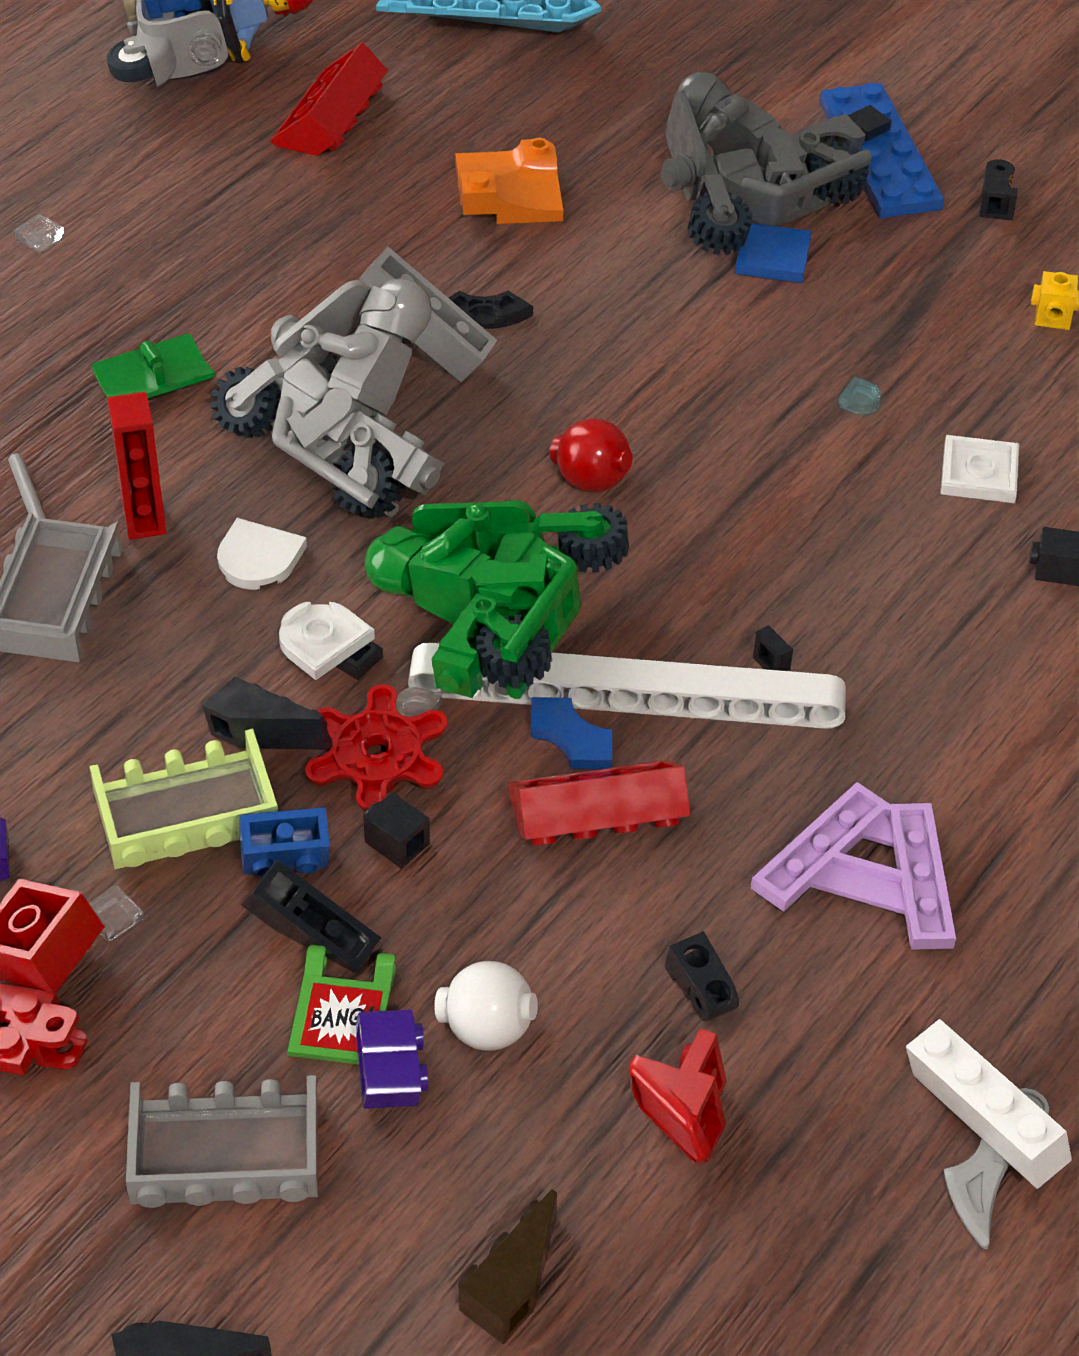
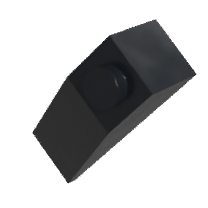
M276 860L269 867L241 904L272 929L307 948L310 945L324 946L327 959L354 973L360 969L381 939L379 935L279 860Z
M156 1321L149 1324L143 1322L134 1323L124 1328L121 1332L111 1334L116 1356H272L268 1336L166 1321Z

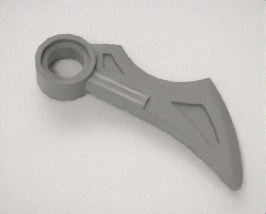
M1028 1088L1019 1089L1045 1113L1049 1114L1048 1102L1042 1094ZM981 1139V1143L974 1155L959 1165L944 1169L943 1172L951 1201L962 1223L979 1246L983 1249H988L994 1201L1009 1163L988 1143Z

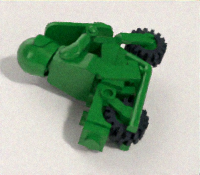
M519 500L423 504L416 507L413 511V530L403 526H396L386 534L373 540L365 555V572L370 582L379 591L391 595L414 597V601L418 606L454 624L447 635L442 638L438 650L431 658L436 688L473 698L476 692L483 687L482 674L484 678L487 677L488 682L491 684L498 681L499 687L506 688L507 694L511 698L520 699L528 686L534 684V678L541 680L545 677L544 671L549 672L551 668L550 662H552V651L581 609L577 565L579 566V572L586 573L589 567L592 568V573L599 572V567L604 566L607 571L612 569V562L619 565L622 562V557H627L629 549L627 520L625 516L622 517V512L619 509L613 512V506L608 504L604 509H601L600 503H594L593 508H588L587 504L580 505V511L572 508L568 510L569 513H541L536 517L530 505ZM543 532H557L559 546H551L545 543Z

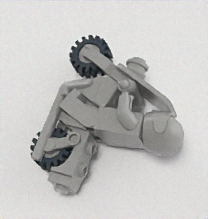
M408 279L389 280L379 288L375 286L370 288L361 281L353 280L342 285L301 320L294 315H287L278 319L271 329V343L276 354L281 358L269 359L256 370L246 367V369L238 367L235 368V373L231 371L226 372L224 375L228 380L219 379L216 383L221 387L219 392L216 390L212 391L211 396L217 398L216 402H210L211 409L217 411L212 414L214 419L220 422L219 425L222 428L246 438H253V435L260 437L264 435L262 428L267 431L273 428V443L279 449L331 482V488L338 491L333 495L337 501L341 502L339 505L344 509L359 516L374 519V515L378 517L385 515L393 517L399 510V505L393 499L400 502L403 497L397 493L398 489H405L406 485L426 495L428 490L438 482L440 471L445 464L422 449L425 444L423 440L408 431H405L403 436L394 431L397 424L382 415H387L390 407L393 405L412 355V349L401 342L413 344L426 329L430 321L432 307L428 294L419 284ZM329 352L335 355L333 358L338 362L332 374L319 365L326 359ZM271 419L275 420L274 427L270 423Z

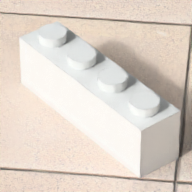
M942 1020L936 1021L906 1045L913 1076L1037 1189L1072 1161L1067 1131Z

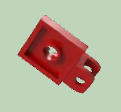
M0 984V1022L7 1021L9 1024L8 1027H0V1071L25 1076L33 1058L37 1065L44 1067L70 1069L77 1066L88 1043V1039L83 1031L75 1028L79 1022L76 1011L60 1005L56 993ZM68 1043L73 1044L69 1052H58L59 1047L66 1046Z

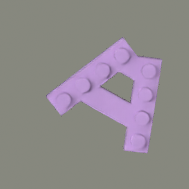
M856 782L752 877L751 889L783 912L805 891L812 887L904 914L911 950L954 949L956 935L931 803L889 804ZM862 838L894 847L897 869L847 855L846 853Z

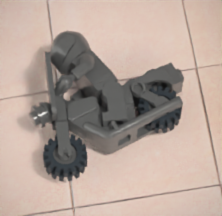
M705 71L687 76L680 83L674 95L666 126V140L672 158L663 162L660 175L666 187L675 192L683 189L686 200H696L687 224L689 237H694L693 243L696 246L702 243V250L706 252L709 248H713V254L719 255L720 250H723L724 254L727 255L731 253L732 249L734 252H737L741 246L745 245L752 221L757 224L780 227L828 205L836 204L838 201H841V204H845L848 202V199L851 201L856 200L864 187L872 156L867 149L860 151L866 134L847 114L838 117L834 116L790 135L781 129V124L771 114L742 95L732 94L723 80L717 75ZM707 144L713 149V157L711 151L707 148Z

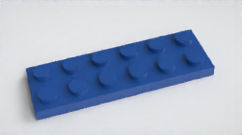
M867 83L861 86L837 87L821 91L820 103L828 119L843 114L849 115L871 105L892 120L891 130L871 140H864L860 150L867 149L872 156L864 189L879 218L943 210L944 198L882 83Z

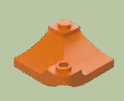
M544 138L521 140L519 146L511 151L455 153L460 204L462 205L463 215L495 214L496 224L563 221L564 210L558 180L557 155L555 146Z

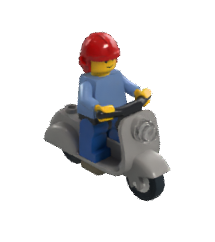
M124 0V8L129 21L127 26L133 37L116 43L109 50L107 62L110 73L114 78L122 82H138L155 77L157 87H159L169 78L186 77L217 68L225 62L228 53L233 62L236 60L238 63H243L250 59L248 49L254 35L262 23L268 19V5H270L276 15L283 14L287 16V13L292 15L299 14V11L307 9L313 0Z

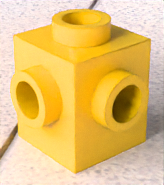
M1043 271L1041 285L1034 284L1031 305L1036 306V326L1070 330L1073 312L1079 311L1078 275Z

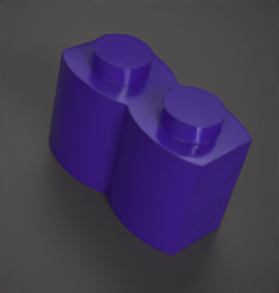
M412 1010L358 1012L356 1043L363 1108L418 1106L421 1092L428 1091L427 1065L419 1064L417 1050H423L424 1046L422 1023L414 1022Z

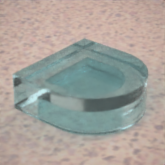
M854 376L840 395L838 407L856 414L873 413L879 408L881 391L875 384Z

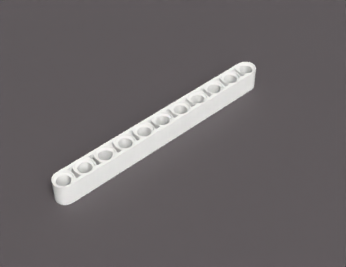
M423 643L414 649L408 679L409 688L414 693L426 697L531 705V697L572 698L573 707L576 709L813 728H834L841 725L845 720L846 708L845 682L841 678L829 674L551 653L552 662H550L551 668L549 672L544 671L545 677L541 680L534 678V684L528 686L520 699L511 698L507 694L506 688L499 687L498 681L491 684L488 682L487 677L484 678L482 674L483 687L476 692L473 698L436 688L431 658L438 650L439 644Z

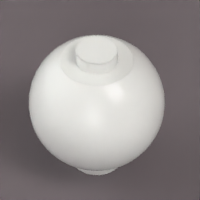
M482 961L467 966L454 977L450 987H440L435 997V1015L438 1022L449 1023L452 1032L464 1044L485 1051L503 1049L515 1043L526 1032L530 1021L536 1018L538 1010L536 994L531 993L524 977L511 966L497 961Z

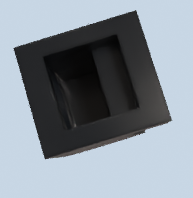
M1002 159L991 160L987 163L982 186L979 217L1013 221L1018 188H1012L1015 167L1012 163Z
M704 931L669 946L665 969L673 981L678 980L685 994L690 997L693 1008L701 1020L707 1022L739 1007L736 987ZM694 949L692 952L685 954L688 950Z

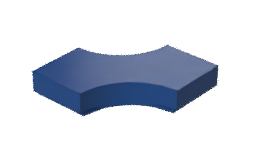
M531 697V737L545 740L558 746L568 757L571 769L612 768V729L600 728L583 720L575 711L572 698Z

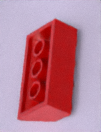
M362 41L320 72L270 141L275 146L314 156L319 155L326 149L330 152L334 151L345 139L342 134L348 132L357 123L358 120L355 116L362 113L370 105L371 102L368 98L372 97L382 88L383 83L381 80L387 73V68Z
M670 760L508 782V790L519 835L525 840L531 839L532 845L557 842L556 835L572 833L573 839L592 838L598 836V829L612 827L614 833L634 832L639 830V823L653 821L655 827L675 826L679 824V818L690 816L685 767Z

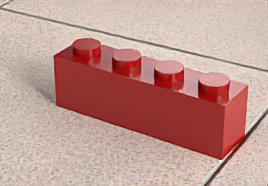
M139 392L107 397L128 538L133 540L165 535L167 533L154 429L147 393Z

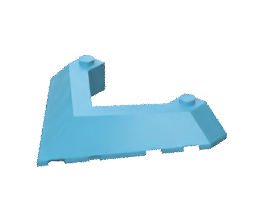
M379 0L376 5V11L434 16L562 32L587 22L601 12V6L595 0Z

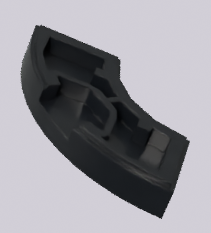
M509 290L498 295L486 297L473 296L458 291L449 297L452 302L484 329L511 326L533 316V306Z

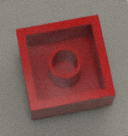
M18 879L0 903L1 981L53 994L57 992L105 927L81 892Z

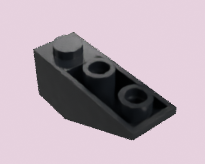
M238 677L231 679L202 704L211 735L238 748H246L245 730L250 729L254 731L259 749L328 750L332 746L327 730V722L321 713L314 709L305 708L292 702L287 697L278 696L255 683L251 684Z

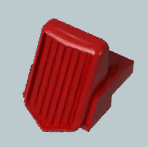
M699 1029L692 1044L688 1043L684 1047L679 1062L680 1069L638 1055L633 1056L629 1064L631 1089L640 1109L697 1165L709 1161L726 1125L720 1095L727 1083L718 1037L716 1033Z

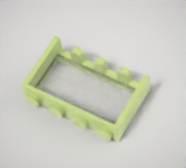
M253 729L245 730L247 751L224 756L221 742L213 740L205 746L206 760L184 765L181 752L179 750H170L165 754L166 769L148 774H143L139 760L130 759L124 763L125 779L103 784L98 764L90 766L94 795L97 800L114 869L136 867L145 862L165 857H178L187 852L207 847L223 846L228 842L239 840L240 815L278 812L276 799Z

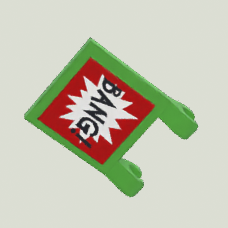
M310 945L307 950L304 977L289 1042L288 1056L359 1064L356 1043L358 1012L387 1011L396 974L395 956L386 953L378 954L374 982L324 977L327 967L326 948L324 946Z

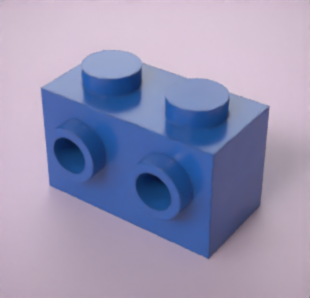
M326 808L240 815L239 840L243 875L253 874L256 877H262L276 860H279L289 869L303 874L313 873L321 868L328 867L330 840Z

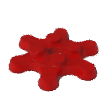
M385 684L376 685L369 690L367 706L359 714L345 715L331 707L317 710L324 716L327 722L329 738L333 744L328 753L313 758L307 763L305 768L307 778L319 787L327 786L338 780H349L358 785L356 801L365 812L372 804L381 802L386 798V792L391 790L397 782L408 781L417 784L421 788L432 789L439 784L443 777L441 764L436 760L426 757L421 748L425 743L443 735L448 724L446 715L439 710H427L414 717L401 715L396 709V690L390 685ZM380 744L388 748V753L383 752L369 756L367 752L371 746H378Z

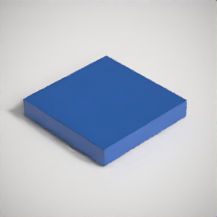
M752 223L746 243L743 247H740L735 274L803 283L812 231Z

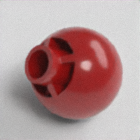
M589 418L576 422L563 435H557L550 446V459L554 464H558L565 480L573 487L585 492H602L614 487L623 479L626 472L629 471L633 461V455L624 433L613 423L598 418Z

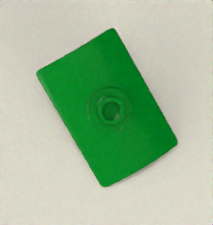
M184 334L156 344L149 340L144 341L140 345V349L95 362L91 367L106 397L146 392L147 398H151L216 377L215 371L204 360L191 334Z

